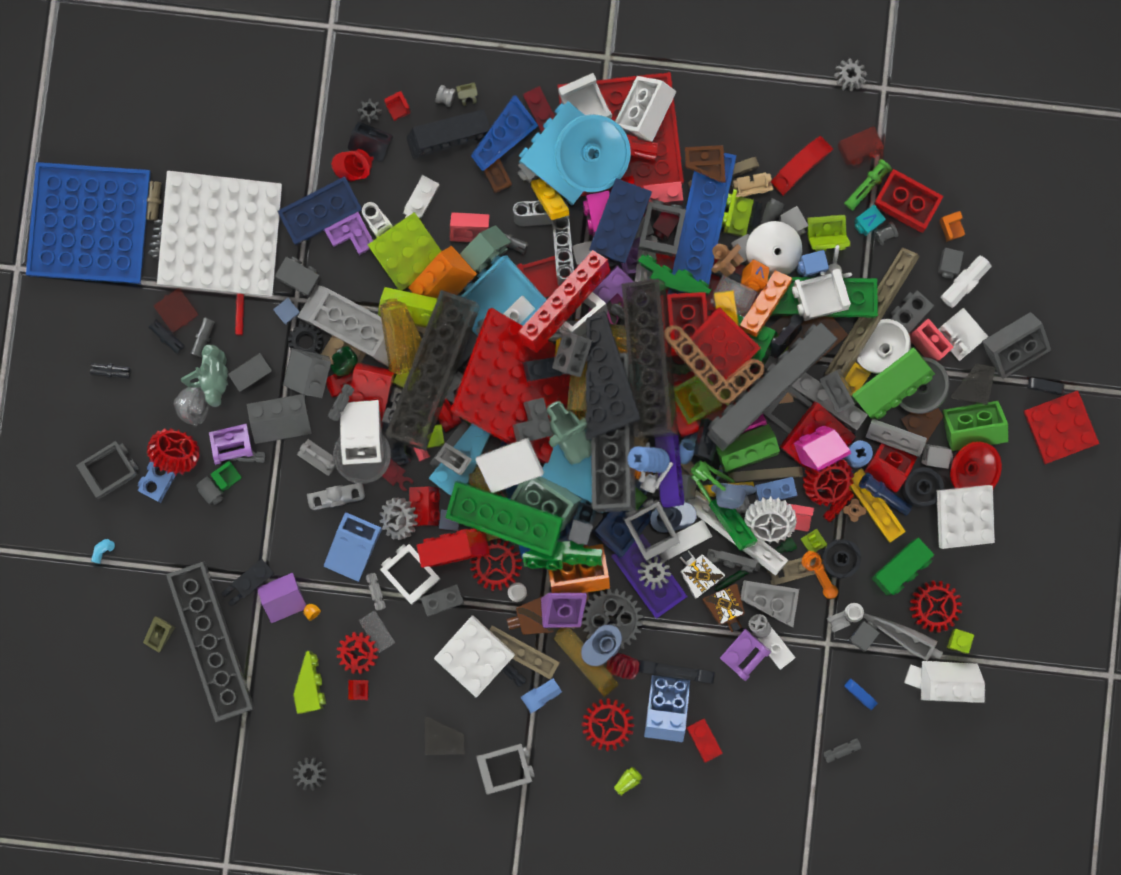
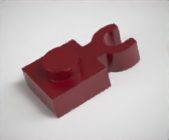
M392 459L379 472V475L393 486L398 482L401 490L404 492L408 491L403 486L404 482L414 483L411 478L403 476L406 471Z

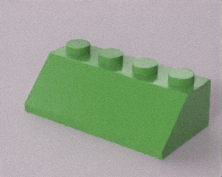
M913 347L853 393L852 396L871 419L878 420L884 417L886 411L890 408L897 407L903 398L913 395L920 385L930 382L935 373Z

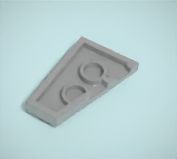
M743 580L740 598L742 601L793 627L799 589Z

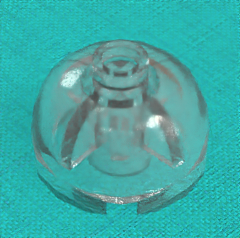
M201 387L184 388L174 400L177 416L187 424H202L209 411V406H206L207 402Z

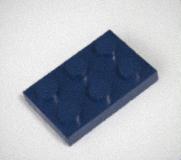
M627 511L607 512L592 531L619 558L624 556L635 541L623 519ZM648 511L631 520L638 536L651 521L652 511Z

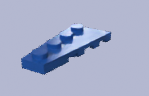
M516 95L512 97L471 155L482 171L538 126Z

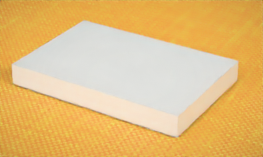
M528 438L477 456L475 459L491 493L544 474Z

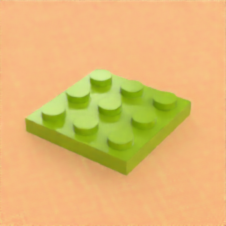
M415 212L367 244L395 286L401 291L411 285L441 252Z

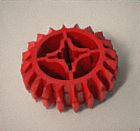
M164 428L162 431H157L151 437L147 446L149 462H153L154 467H160V471H167V474L173 472L176 475L179 472L183 475L185 471L190 472L196 466L199 459L197 441L193 440V436H187L186 432L181 433L179 429L174 431L171 428L167 431Z
M840 459L819 471L813 468L805 470L807 476L803 477L805 482L803 487L806 495L819 505L828 506L829 503L835 505L836 500L842 502L841 497H847L846 492L852 491L850 485L854 484L852 480L854 474L851 472V466L845 460ZM831 469H838L839 472H831ZM826 489V492H819L817 490Z
M490 539L491 545L488 546L489 550L500 549L505 552L499 557H492L489 554L482 555L489 562V567L484 574L480 570L482 556L476 557V560H470V563L476 564V567H471L470 570H477L473 578L480 576L477 582L479 585L485 581V589L491 584L492 591L495 590V585H498L501 591V584L505 583L506 588H509L510 586L507 581L510 580L512 583H515L516 581L512 576H520L515 570L522 569V566L516 565V563L522 562V559H515V556L519 555V551L512 553L511 551L515 546L512 545L508 549V541H505L504 545H500L501 539L497 540V544H494L493 539ZM508 556L512 560L510 573L503 567V562ZM503 557V559L501 560V564L499 565H501V569L504 572H502L498 568L492 569L491 566L493 564H491V560H489L488 558L497 562ZM494 572H499L505 577L498 581L488 579Z
M933 580L931 581V587L927 582L924 583L925 590L921 586L917 587L920 594L913 592L912 595L917 600H910V603L915 604V607H910V611L916 610V614H913L912 618L919 617L916 624L919 625L923 622V630L929 625V632H933L934 627H936V631L939 633L941 632V626L947 631V623L953 627L955 624L952 619L959 620L955 613H962V610L956 609L957 606L962 605V602L956 603L955 599H959L960 595L953 596L956 589L953 588L949 591V583L943 588V581H939L936 586V582ZM940 591L945 595L935 599L928 592ZM923 597L925 598V601L928 605L927 610L924 612V614L921 610V601ZM948 599L951 605L949 615L946 614L947 612L944 609ZM933 601L934 603L941 602L938 606L939 611H931L934 607ZM932 614H937L944 621L936 623L927 618Z
M607 698V704L604 705L601 699L599 700L601 705L597 707L596 703H592L595 710L592 711L590 708H587V711L591 713L590 716L583 715V718L588 719V723H582V726H588V729L583 730V734L589 732L590 736L586 740L589 741L593 738L592 746H595L597 742L600 743L598 746L599 750L602 749L603 745H606V751H609V745H612L613 749L617 750L616 743L623 747L624 744L621 740L624 739L627 742L630 740L625 736L626 733L633 734L632 731L628 730V727H634V724H628V720H632L633 716H626L630 712L629 709H626L624 712L622 711L625 704L622 703L620 707L616 706L618 700H615L613 705H610V699ZM611 708L605 719L594 717L598 711ZM616 711L623 717L624 727L614 722ZM610 715H612L613 726L618 727V729L609 728L604 735L605 726H602L598 721L607 722ZM592 722L602 727L600 739L596 737L592 730ZM615 730L622 733L617 739L606 741L610 731Z

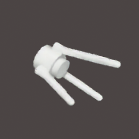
M839 245L835 247L833 262L829 265L828 271L826 273L820 272L822 276L831 274L832 270L839 268L842 274V269L837 264ZM852 273L842 274V278L852 276Z
M669 463V467L659 478L658 472L654 475L647 474L646 477V472L641 471V476L638 480L642 482L640 488L654 493L673 463Z

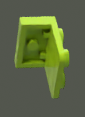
M845 215L807 218L808 241L815 251H826L827 248L835 249L836 245H839V250H844L850 246V240L846 235Z

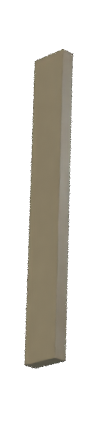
M903 247L901 248L877 287V318H858L824 373V376L838 369L841 370L844 378L847 376L919 259L917 253Z

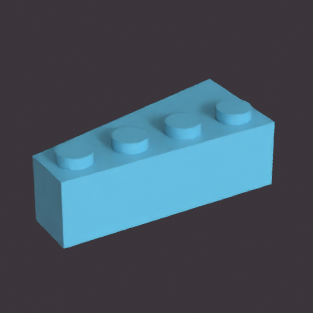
M471 424L454 446L455 449L472 459L463 474L460 476L440 463L429 477V480L449 496L452 495L456 481L469 484L478 465L475 459L477 456L482 455L491 434Z

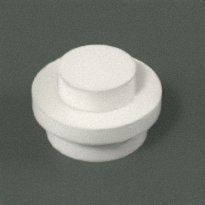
M521 583L511 584L508 588L509 598L514 602H520L525 599L527 595L526 587Z
M851 603L845 608V617L850 622H858L863 618L864 610L861 605Z

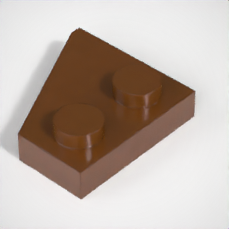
M723 145L685 147L686 168L721 183L726 182Z
M936 408L924 414L910 413L900 419L906 431L927 438V443L943 415L939 408Z

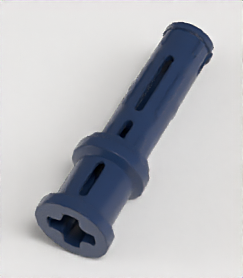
M866 473L859 482L861 489L865 488L871 492L873 497L881 498L903 515L910 513L912 505L888 490L882 481L878 482L870 473Z

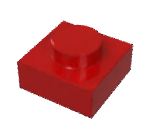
M348 680V700H368V680Z

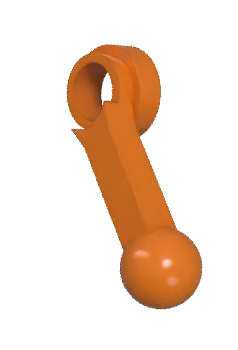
M808 551L802 558L803 567L815 572L823 587V595L827 599H834L838 595V588L829 580L824 570V565L821 564V556L815 551ZM816 557L815 564L810 566L811 560Z

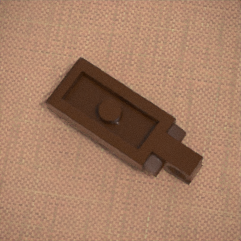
M497 159L484 170L495 194L512 186L500 159Z

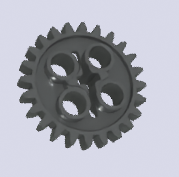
M607 589L606 594L599 590V597L596 594H592L594 600L587 599L589 607L585 606L584 610H586V613H583L585 620L581 623L586 624L582 632H589L586 639H589L601 626L606 625L609 622L608 616H614L619 607L623 606V609L614 617L616 622L609 625L617 627L621 632V649H624V643L631 645L629 639L636 640L637 638L634 633H641L637 626L643 625V623L638 622V619L642 618L643 615L637 614L641 608H635L638 601L631 602L632 595L625 597L626 591L618 594V589H615L613 593H611L610 589ZM611 600L614 602L615 608L609 612L606 609V603ZM623 613H627L630 617L629 622L626 624L621 621ZM599 615L602 617L603 623L597 627L593 621Z

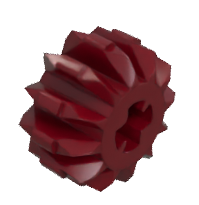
M617 653L607 661L606 670L623 679H635L640 664L638 660L629 655Z

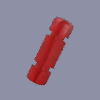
M851 491L846 492L847 497H841L842 502L836 500L835 505H832L830 510H827L823 515L828 522H831L836 517L835 515H838L845 507L847 501L852 499L854 494Z

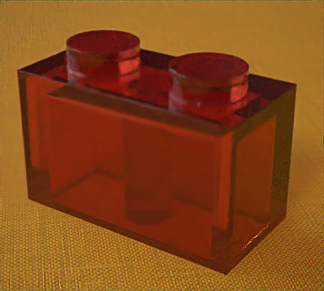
M874 126L838 143L846 164H853V166L863 162V158L867 156L873 158L879 155L884 147Z

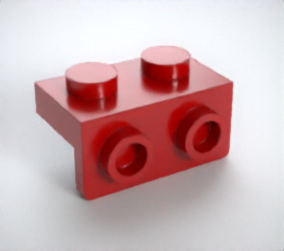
M429 486L409 487L410 507H415L413 513L418 515V517L414 518L418 525L413 526H439V488Z

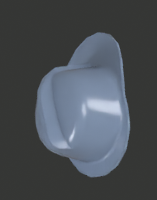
M720 483L725 487V491H722L715 484L711 487L712 492L716 493L717 505L729 509L740 507L746 495L757 491V488L751 485Z
M684 502L683 506L664 508L662 503L660 504L674 531L687 528L695 522L696 510L690 503ZM655 508L650 517L653 528L659 532H668L660 514Z
M604 625L597 629L582 647L581 655L584 662L590 666H599L615 656L620 649L622 641L619 629L613 625Z

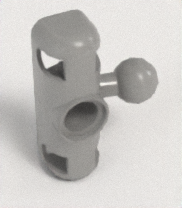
M363 483L326 488L324 491L307 494L308 504L312 510L341 506L365 498ZM358 489L360 497L353 498L352 491ZM316 497H320L322 505L315 506L314 500Z

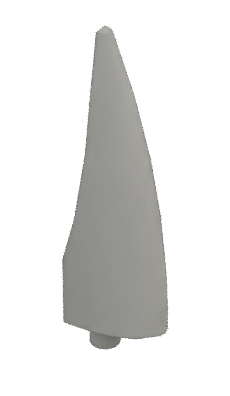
M864 613L863 617L866 620L872 622L911 653L928 661L930 655L938 659L941 658L943 652L935 648L938 641L909 627Z

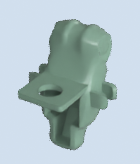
M215 345L204 346L201 367H195V371L181 378V382L192 390L201 387L206 402L212 407L220 406L222 394L225 392L226 385H228V370L225 366L227 358L224 352ZM194 378H198V379H199L198 382H195V383H191V382H190V380H192V379H194Z
M559 401L550 404L547 407V413L551 420L550 427L553 433L549 441L550 446L553 448L559 445L571 465L591 456V440H586L584 430L587 428L586 417L579 420L573 412L567 411Z

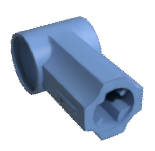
M698 432L685 436L679 445L681 464H688L694 456L693 452Z
M553 678L537 689L534 688L521 699L529 712L533 713L544 706L547 701L558 696L562 691Z

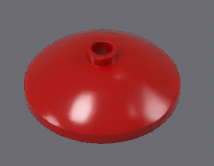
M972 442L964 446L956 454L951 466V481L954 488L991 485L994 489L999 481L1002 470L998 451L985 442Z

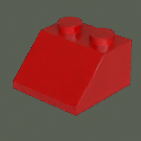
M881 443L864 473L872 474L874 479L878 482L882 481L886 488L897 493L907 479L918 457Z

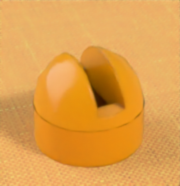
M308 604L304 608V615L309 621L316 618L321 612L315 604Z

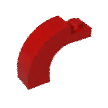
M822 136L817 137L792 158L771 180V183L782 195H785L808 171L820 163L833 148Z

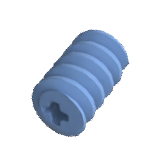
M856 441L848 447L851 454L844 457L845 461L852 468H861L871 460L873 451L867 442ZM857 451L860 452V458L857 457Z
M638 446L629 452V466L637 471L663 473L669 467V456L664 449Z

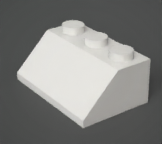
M637 76L615 122L622 127L625 133L635 136L640 140L652 142L676 91L664 81Z
M922 661L921 700L984 703L985 682L978 664Z

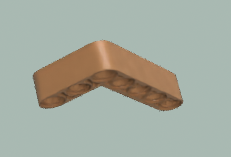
M669 326L664 332L666 341L720 402H731L764 372L762 362L750 359L725 380L680 327ZM676 329L679 333L676 340H672L669 336L670 331ZM685 344L691 346V352L688 355H684L682 352V347ZM698 359H702L704 362V366L700 370L695 368V362ZM752 363L758 365V371L754 374L749 369ZM710 374H715L716 376L714 384H709L707 381ZM737 376L743 377L744 382L741 386H736L735 384ZM726 388L729 391V395L726 399H722L720 392Z

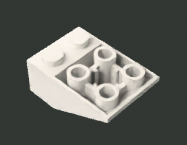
M379 400L348 402L343 412H340L343 464L381 462L384 458Z

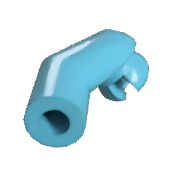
M104 539L96 544L91 562L100 564L103 553L107 550L112 551L115 543L109 539Z

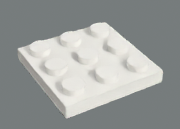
M983 485L937 490L939 548L945 549L995 543L993 486Z
M472 615L434 659L477 698L515 654Z

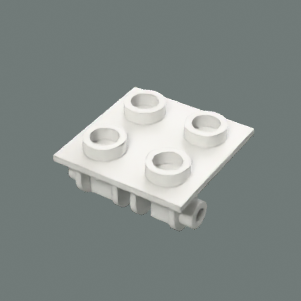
M964 308L938 329L952 344L953 348L950 351L959 361L988 337Z

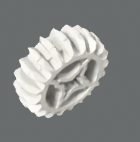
M770 496L767 500L763 497L761 501L755 500L754 504H750L749 509L745 512L744 521L757 539H761L764 542L768 541L771 544L772 541L778 543L779 539L785 541L786 536L791 537L792 532L795 530L797 518L791 504H787L786 500L780 501L779 497L773 500Z

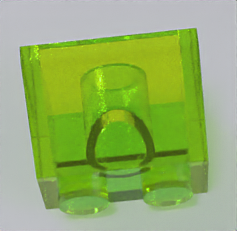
M697 376L670 390L689 424L705 418L724 407L722 402L712 395Z

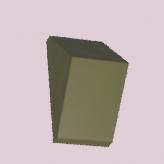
M155 616L143 643L160 653L176 627Z

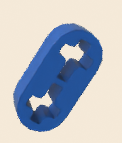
M849 679L844 685L868 709L872 710L878 704L875 699L852 679Z

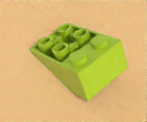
M306 651L294 691L297 714L324 709L323 705L326 704L325 695L320 692L319 687L322 685L321 675L316 672V666H319L318 658L312 651Z

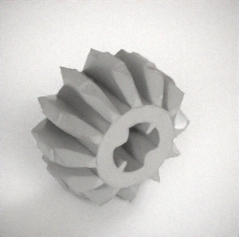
M849 58L847 63L841 61V66L836 67L835 70L838 73H835L834 78L839 79L836 82L837 85L843 83V90L849 86V91H853L854 87L859 89L861 87L860 83H865L866 80L863 77L867 75V72L862 71L865 67L864 65L858 66L859 60H856L853 64L852 59ZM849 72L853 73L852 78L848 77Z
M656 556L654 557V563L651 562V559H648V566L643 562L640 564L645 570H638L639 574L645 575L640 577L639 580L647 579L644 584L645 587L651 582L652 590L655 589V583H657L659 588H662L663 586L660 581L662 580L667 584L669 581L664 576H671V573L664 571L669 569L670 566L662 567L665 560L662 559L658 564V557ZM652 568H656V571L660 572V575H657L656 578H652V574H649V570L652 571Z

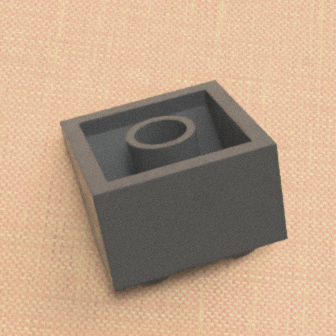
M292 348L283 386L304 395L322 398L331 365L330 357Z

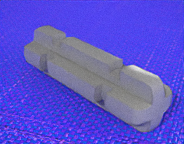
M376 574L366 575L367 583L370 584L369 589L372 599L375 601V609L377 611L385 609L384 600L382 601L383 596L379 583H377Z

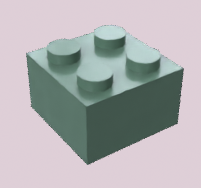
M495 225L480 232L460 255L475 272L481 273L484 269H489L492 266L491 262L497 256L501 257L508 250L507 246L511 241Z

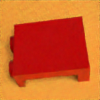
M555 256L522 265V263L516 265L546 299L559 288L556 277Z

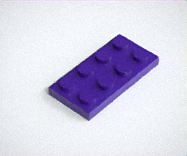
M641 534L639 538L646 549L651 545L645 536ZM634 541L623 557L619 558L616 554L611 556L655 619L688 597L672 574L671 576H664L669 581L667 584L662 580L660 581L663 586L662 588H659L657 583H655V589L652 590L651 582L647 587L644 586L647 579L640 581L639 578L645 575L639 574L638 570H645L640 565L642 562L647 566L648 563L643 557L636 541ZM656 555V557H658L657 563L659 564L661 559L658 555ZM654 557L650 558L651 562L654 563ZM652 568V571L649 570V574L653 576L652 578L660 575L656 568Z

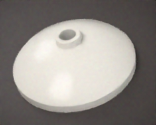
M770 221L759 225L750 234L746 243L748 263L754 259L769 267L768 277H771L775 270L788 275L797 267L802 256V242L798 233L788 224L779 221ZM776 248H779L780 253L776 255L774 251Z
M881 319L859 354L857 361L865 370L875 374L881 373L910 350L911 340L908 331L897 321Z

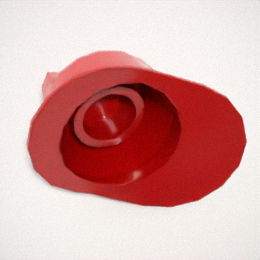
M360 149L341 152L332 159V169L339 178L345 176L347 181L364 179L370 174L374 157L369 156L367 152Z

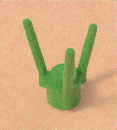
M699 461L691 469L693 474L691 478L697 483L710 503L712 499L700 480L705 481L708 478L722 491L726 490L725 487L711 476V472L731 483H734V480L709 466L705 461Z

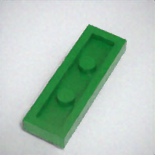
M716 499L710 502V508L739 550L756 544L758 540L736 509L719 507Z

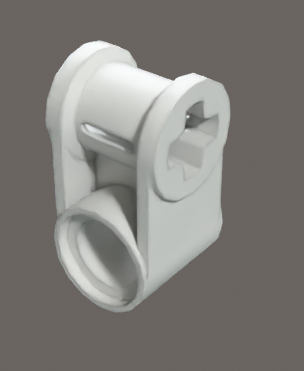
M368 202L363 206V217L376 237H379L393 227L375 203ZM374 208L376 213L374 216H367L365 214L366 210Z

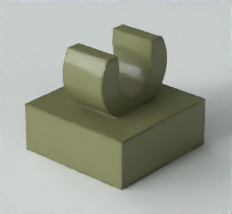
M475 83L456 87L458 97L464 106L466 105L465 100L468 97H471L473 103H476L475 96L478 94Z

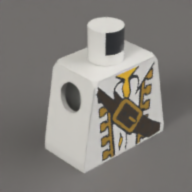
M688 550L680 557L687 566L680 572L695 599L725 576L703 554L695 559Z

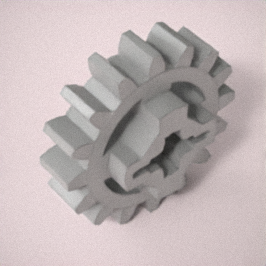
M398 497L387 500V505L382 506L384 512H380V515L383 516L380 523H384L382 530H387L386 535H392V539L401 540L410 537L411 532H415L413 525H418L414 521V518L418 517L417 514L413 513L415 507L411 508V502H406L405 498L399 499Z

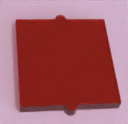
M180 288L169 295H165L164 299L154 305V308L173 333L182 326H187L189 321L198 316V313Z

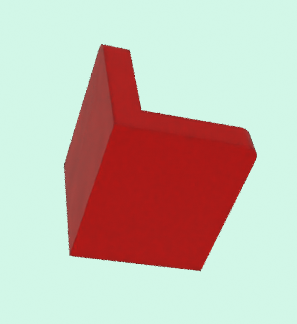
M401 91L384 99L385 105L394 121L411 113L410 107Z

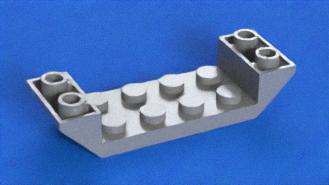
M317 284L298 315L299 319L326 331L370 355L394 371L414 338L393 323L334 291Z

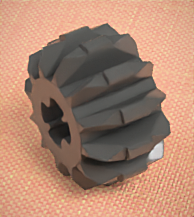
M308 757L304 758L305 765L299 761L298 765L301 769L294 768V771L299 772V775L293 776L294 779H301L297 785L300 786L304 782V790L308 789L309 784L311 790H315L314 783L321 787L322 783L318 779H326L325 776L320 775V773L326 772L325 768L319 769L323 763L319 762L315 765L316 758H312L310 764ZM308 768H311V771L314 770L315 775L312 776V779H309V776H305V773L308 772Z

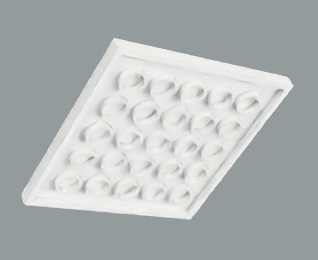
M167 171L157 285L272 297L279 222L277 211L280 210L282 184Z

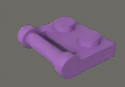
M247 424L209 432L215 465L221 464V461L246 455L247 457L253 456ZM242 445L245 446V448L219 454V451L238 447Z
M745 629L723 653L720 659L746 681L750 677L749 674L765 656L768 657L771 651ZM757 647L760 651L742 669L739 665Z

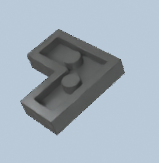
M544 398L524 402L528 421L513 425L517 442L527 438L529 441L552 436L553 433Z

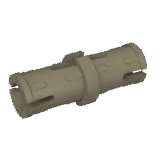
M150 181L146 219L156 221L158 220L159 204L162 201L160 200L162 183Z

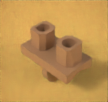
M736 244L731 251L727 249L726 245H715L712 252L714 258L719 260L711 270L714 273L720 270L725 277L731 275L736 270L735 267L744 260L738 253L741 249L740 245Z

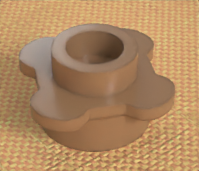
M853 499L848 506L843 508V512L850 517L852 522H856L861 515L866 513V508L859 504L858 499Z

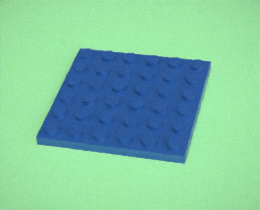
M36 162L26 275L141 284L147 223V198L149 196L151 171Z

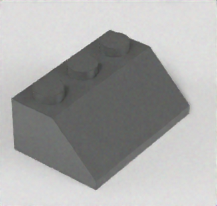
M1031 312L982 341L988 357L1002 379L1051 351L1043 323Z
M304 394L247 404L255 444L312 434L307 401Z

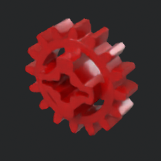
M353 632L352 638L346 635V641L340 640L342 647H337L341 654L336 657L342 658L339 664L346 665L345 671L351 668L352 674H355L356 670H358L359 674H362L363 668L366 671H370L369 665H376L373 659L379 658L378 655H375L379 648H374L373 646L376 644V641L370 642L371 636L368 635L365 638L364 632H360L359 636H357L356 632ZM356 640L354 646L347 647L350 642ZM365 643L368 645L370 651L366 650L364 646ZM359 648V652L365 655L357 657V655L351 651L358 650ZM346 655L350 657L351 663L347 660ZM368 659L364 665L359 666L361 660Z

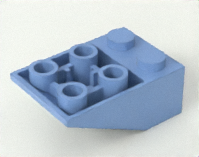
M345 512L324 567L359 582L382 528Z
M652 675L644 737L683 742L690 680Z

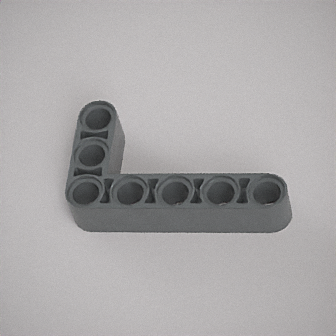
M539 200L516 203L513 207V218L516 225L535 226L552 224L557 284L560 286L567 279L563 278V276H569L574 271L569 215L551 220Z

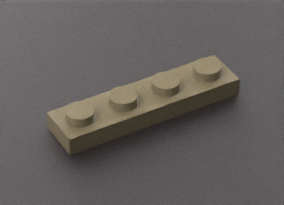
M491 626L489 631L515 654L512 659L551 680L560 662Z

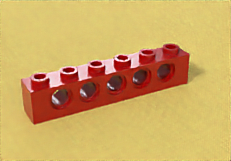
M593 250L518 331L523 345L537 353L611 272L608 260Z

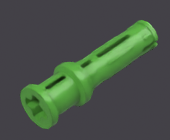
M880 159L878 161L879 164L867 173L865 181L844 202L850 210L853 211L874 186L881 184L886 174L892 172L893 169L884 160Z

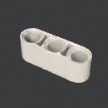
M704 520L676 533L680 543L663 551L659 556L661 560L667 561L711 538L712 535Z

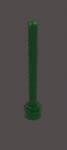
M786 537L785 541H782L781 545L774 550L781 554L785 551L792 552L797 549V546L791 537ZM739 570L715 585L714 589L719 592L749 573Z

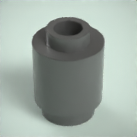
M208 476L196 485L198 492L209 505H217L224 499L222 497L224 492Z

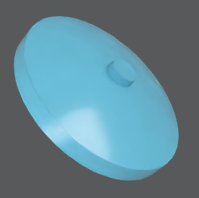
M589 114L572 120L563 128L556 141L554 156L556 167L568 184L582 191L599 192L612 187L616 178L621 179L629 165L631 151L628 137L618 123L602 115Z

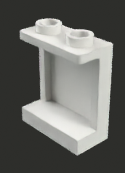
M594 73L558 89L564 105L568 101L584 115L597 114L612 118V113L609 111L599 90Z
M840 268L832 270L831 274L801 282L795 280L794 287H792L794 298H798L799 305H797L799 315L804 317V321L848 310L851 305Z

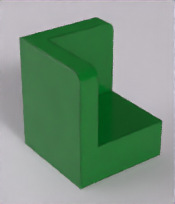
M230 461L210 474L222 491L227 490L242 478Z

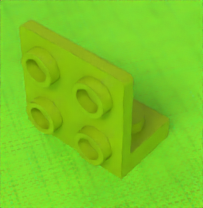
M733 189L732 194H728L725 209H728V212H724L721 227H724L723 233L742 237L747 233L754 200L736 197L737 190Z

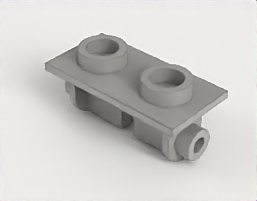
M309 439L301 445L300 451L297 454L328 476L340 461Z

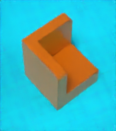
M960 211L944 216L939 220L947 242L965 235L961 224L963 217Z

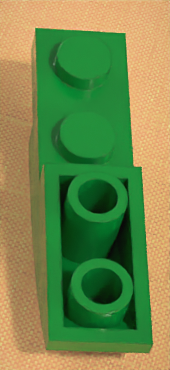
M641 255L637 264L653 273L649 280L660 287L680 294L706 292V296H708L711 291L706 282L693 279V274L685 269L683 271L678 269L676 274L673 275V271L665 265L659 266L656 264L657 260L652 256Z
M573 541L557 542L553 556L535 550H530L523 554L524 567L531 569H563V563L602 566L603 562L602 549L584 548V544H576Z

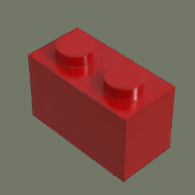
M701 719L686 727L705 763L723 754L705 719Z

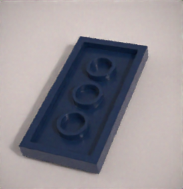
M344 176L277 212L296 246L325 231L324 229L357 212H362V208Z
M616 178L589 251L593 250L602 256L625 264L652 191Z

